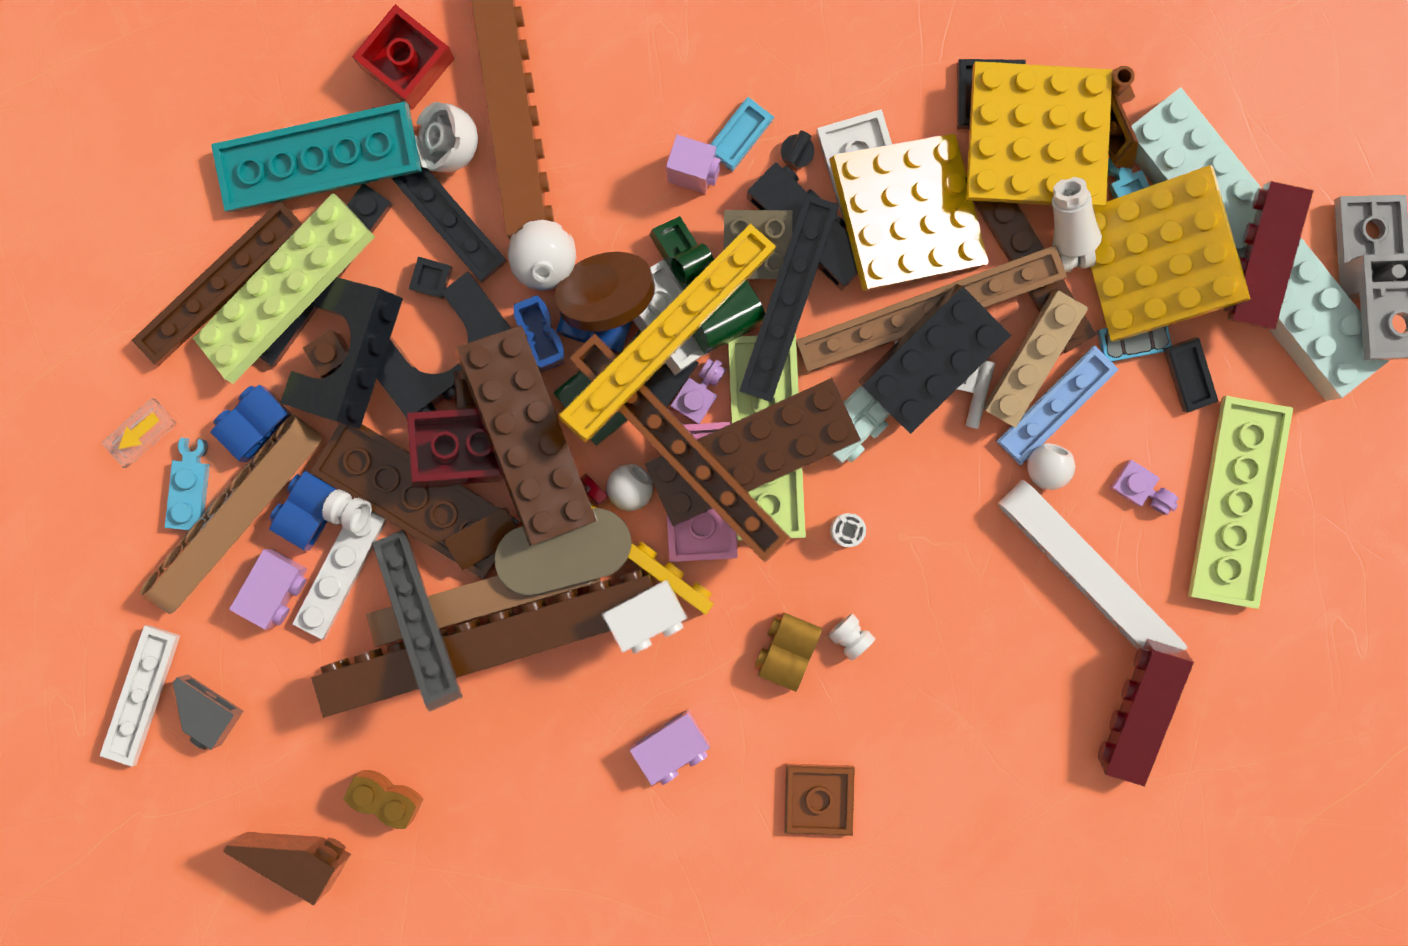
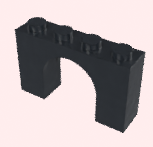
M466 272L441 291L442 295L463 321L467 330L468 343L512 329L469 272ZM390 337L377 379L407 418V413L436 411L437 409L434 406L444 398L447 401L455 398L453 371L462 370L460 363H458L452 369L439 374L421 372L412 364L393 337Z
M336 277L314 300L313 306L346 319L351 334L350 348L346 359L336 372L321 379L291 371L280 403L360 429L403 298L381 288Z

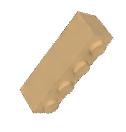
M1059 290L1052 291L984 405L985 411L1009 425L1017 427L1087 312V306Z

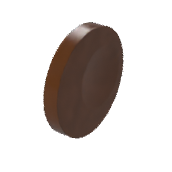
M618 251L600 253L574 265L570 275L557 284L555 303L562 319L576 329L591 332L611 330L629 323L645 311L654 297L655 282L649 265L639 256Z

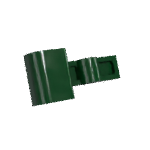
M681 216L653 228L649 234L683 291L714 261L709 248L704 243L697 244ZM747 280L693 333V337L704 355L762 325L765 312L760 300Z

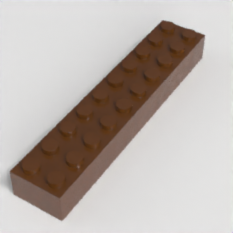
M640 569L622 575V582L611 585L610 579L589 585V592L579 595L577 589L558 594L554 596L556 601L554 603L546 605L545 599L537 600L521 606L522 612L513 614L511 608L487 616L489 622L484 624L480 623L479 618L454 626L455 632L448 634L447 628L441 629L440 632L456 678L611 631L603 614L654 587L652 575H644L643 570ZM404 641L387 646L388 653L385 654L382 653L381 648L354 656L355 663L350 664L349 658H345L321 666V674L313 676L311 679L323 718L419 689Z

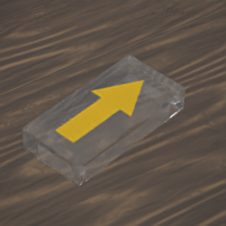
M151 398L101 443L122 468H128L178 423L156 398Z

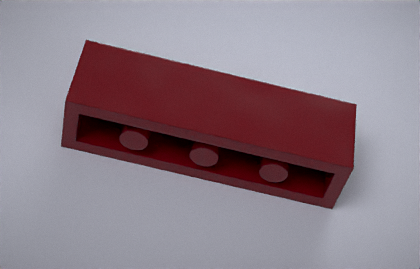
M1274 181L1265 183L1263 189H1257L1252 203V209L1257 211L1254 222L1248 223L1244 232L1243 243L1247 244L1244 258L1239 257L1251 300L1224 308L1225 312H1229L1228 321L1267 330L1276 329L1314 190Z
M1146 639L1144 647L1137 650L1133 662L1134 673L1131 680L1127 679L1122 688V704L1119 711L1115 710L1110 719V735L1108 740H1104L1099 747L1098 760L1105 775L1145 787L1194 664L1186 650L1151 639Z

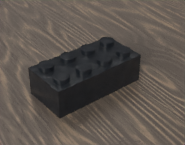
M955 284L858 382L912 434L1011 334L964 286Z

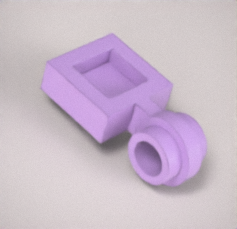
M708 359L698 375L703 378L702 383L698 384L691 378H688L671 404V407L695 423L700 424L717 398V395L709 391L707 387L709 384L716 387L724 375L726 369L721 366L722 362L718 360L714 362Z
M1132 459L1126 462L1110 489L1138 507L1142 506L1147 497L1152 499L1150 506L1168 516L1170 511L1174 512L1178 507L1176 503L1179 499L1178 496L1162 487L1158 492L1153 490L1160 478Z

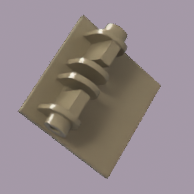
M724 210V250L749 224L753 225L776 246L774 252L748 279L778 278L792 237L793 210Z

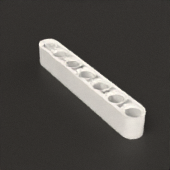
M1021 480L997 503L1010 520L1137 650L1144 647L1146 639L1183 650L1188 648L1184 641L1030 484Z

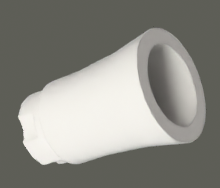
M1081 178L1062 179L1053 187V246L1056 245L1058 252L1062 255L1069 257L1083 256L1094 251L1102 240L1092 206L1091 193L1087 190L1086 182Z

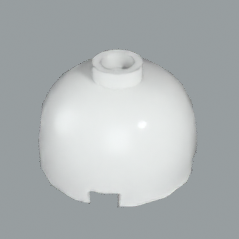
M433 102L425 107L416 124L421 125L419 136L415 135L420 165L435 172H455L467 166L473 158L478 144L477 128L473 119L468 113L452 104Z
M537 220L524 224L523 229L519 230L516 235L514 233L510 238L508 259L511 271L520 283L531 289L540 291L555 289L557 284L568 277L574 269L576 248L573 237L562 230V226L556 222Z

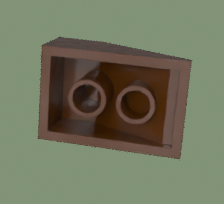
M258 832L244 833L226 845L223 850L227 855L313 906L331 890L351 856L349 852L345 851V845L334 838L329 837L325 839L317 836Z

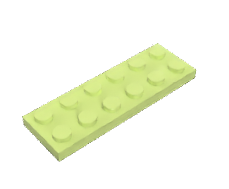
M332 193L193 337L194 341L223 378L234 384L375 236L337 195Z
M796 334L772 402L739 391L758 335L741 336L728 343L732 423L799 393ZM802 468L749 492L791 538L806 537ZM737 535V541L742 540V539Z
M1223 396L1221 398L1188 590L1189 597L1259 609L1293 412L1292 407L1231 396Z

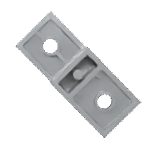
M1407 195L1340 196L1334 199L1339 282L1341 288L1350 299H1360L1364 361L1408 359ZM1368 222L1377 225L1379 229L1377 239H1373L1367 234L1366 225ZM1395 315H1399L1405 320L1406 328L1403 333L1397 332L1392 325Z

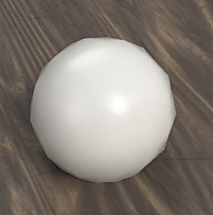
M1045 443L1033 450L1027 463L1028 474L1033 483L1041 489L1056 490L1067 485L1074 477L1076 468L1074 457L1070 451L1050 443Z
M635 464L623 465L611 472L606 484V493L611 503L618 509L625 511L639 510L649 503L653 493V482L649 473Z

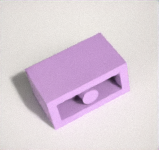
M676 134L666 165L668 183L706 194L709 185L715 187L720 172L719 165L721 159L716 158V146Z
M263 549L229 610L264 630L274 628L275 625L280 626L289 613L290 608L286 606L293 595L297 596L306 583L307 579L303 576L307 568L274 549Z
M686 710L631 745L629 751L651 785L658 781L661 785H664L679 775L677 769L686 763H689L692 767L708 756L705 751L710 749V743L690 711Z

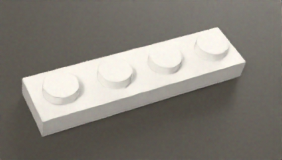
M372 511L368 524L359 533H353L342 527L292 623L293 625L322 640L326 639L373 548L372 543L377 541L387 522L385 518Z
M144 625L100 753L101 757L131 767L137 765L181 635L151 625Z

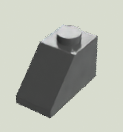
M189 674L177 677L173 682L182 731L191 736L190 742L201 749L207 750L209 748L212 750L221 746L244 711Z

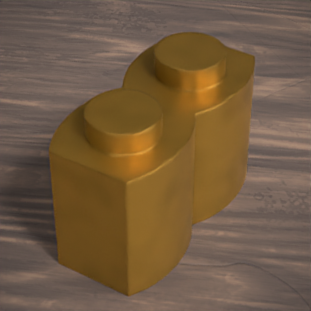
M785 612L782 613L781 618L774 616L767 635L772 637L768 649L761 648L754 667L759 668L757 675L797 692L823 628Z
M362 770L355 775L343 798L352 809L364 814H375L383 824L395 829H406L414 821L424 800L414 789L404 785H393L386 776L372 770Z

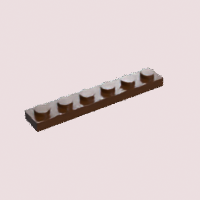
M973 201L1009 262L1045 249L1017 203ZM1064 280L1028 292L1039 312L1053 290H1059L1075 299ZM1085 315L1063 349L1064 353L1071 351L1097 335Z
M279 201L132 339L134 344L154 365L160 366L223 307L303 223L283 202Z

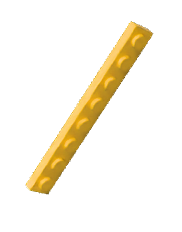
M749 224L560 414L559 420L586 443L774 252L776 246L753 225Z

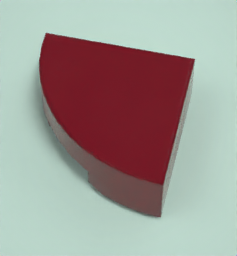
M587 473L581 477L587 495L596 504H602L608 498L607 493Z

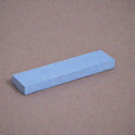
M1095 345L1092 346L1025 412L1017 427L1011 426L996 442L1019 465H1022L1029 458L1033 450L1041 446L1119 369Z

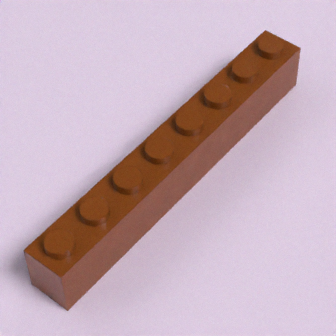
M471 0L506 235L510 240L514 233L516 235L519 230L523 229V225L530 221L547 220L555 222L552 205H546L544 193L550 192L548 175L546 171L541 172L539 159H545L542 138L536 139L534 126H540L537 105L531 106L529 93H535L532 72L526 73L524 60H530L527 39L521 40L519 27H525L522 6L516 7L515 0Z
M594 334L570 359L593 382L618 356L602 339ZM645 384L619 409L763 562L771 559L791 539L782 527Z

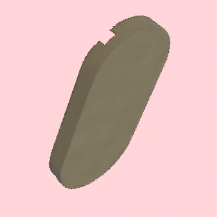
M592 508L597 521L529 546L523 528L518 527L507 533L500 541L495 553V568L505 586L523 595L540 594L613 574L626 562L632 546L629 528L615 513L602 508Z

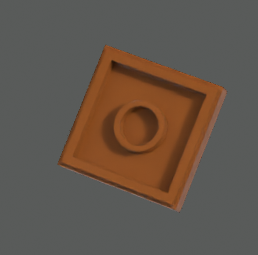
M786 763L784 834L853 836L855 767L853 765Z

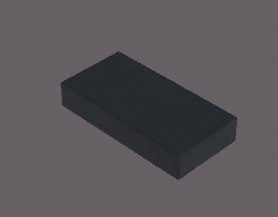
M1198 337L1190 338L1163 349L1183 412L1189 413L1219 401Z

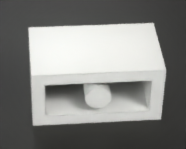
M668 580L655 585L603 614L622 652L631 649L633 654L652 645L651 637L661 632L664 637H668L684 628L681 622L687 619Z

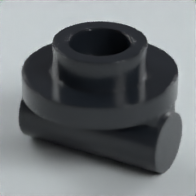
M800 130L798 134L787 137L782 143L781 157L789 167L803 168L812 161L814 145L810 140L812 136L809 133Z

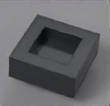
M418 256L409 290L444 300L441 291L448 286L453 267Z

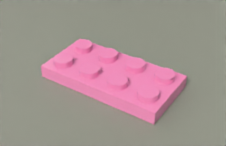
M730 422L686 424L684 426L696 439H699L730 425ZM713 509L676 526H672L667 515L669 562L738 558L737 534Z

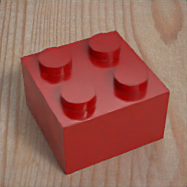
M396 4L352 56L364 72L399 100L408 103L409 108L412 110L455 59L449 46Z

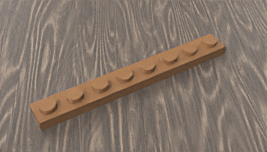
M1054 245L797 339L796 342L807 372L901 339L955 284L964 286L986 308L1067 278L1057 247Z

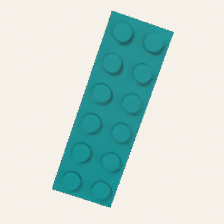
M406 102L211 144L224 211L226 212L244 210L422 172L409 104Z

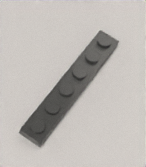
M401 530L373 542L372 545L425 707L431 712L463 698L408 536L404 530Z

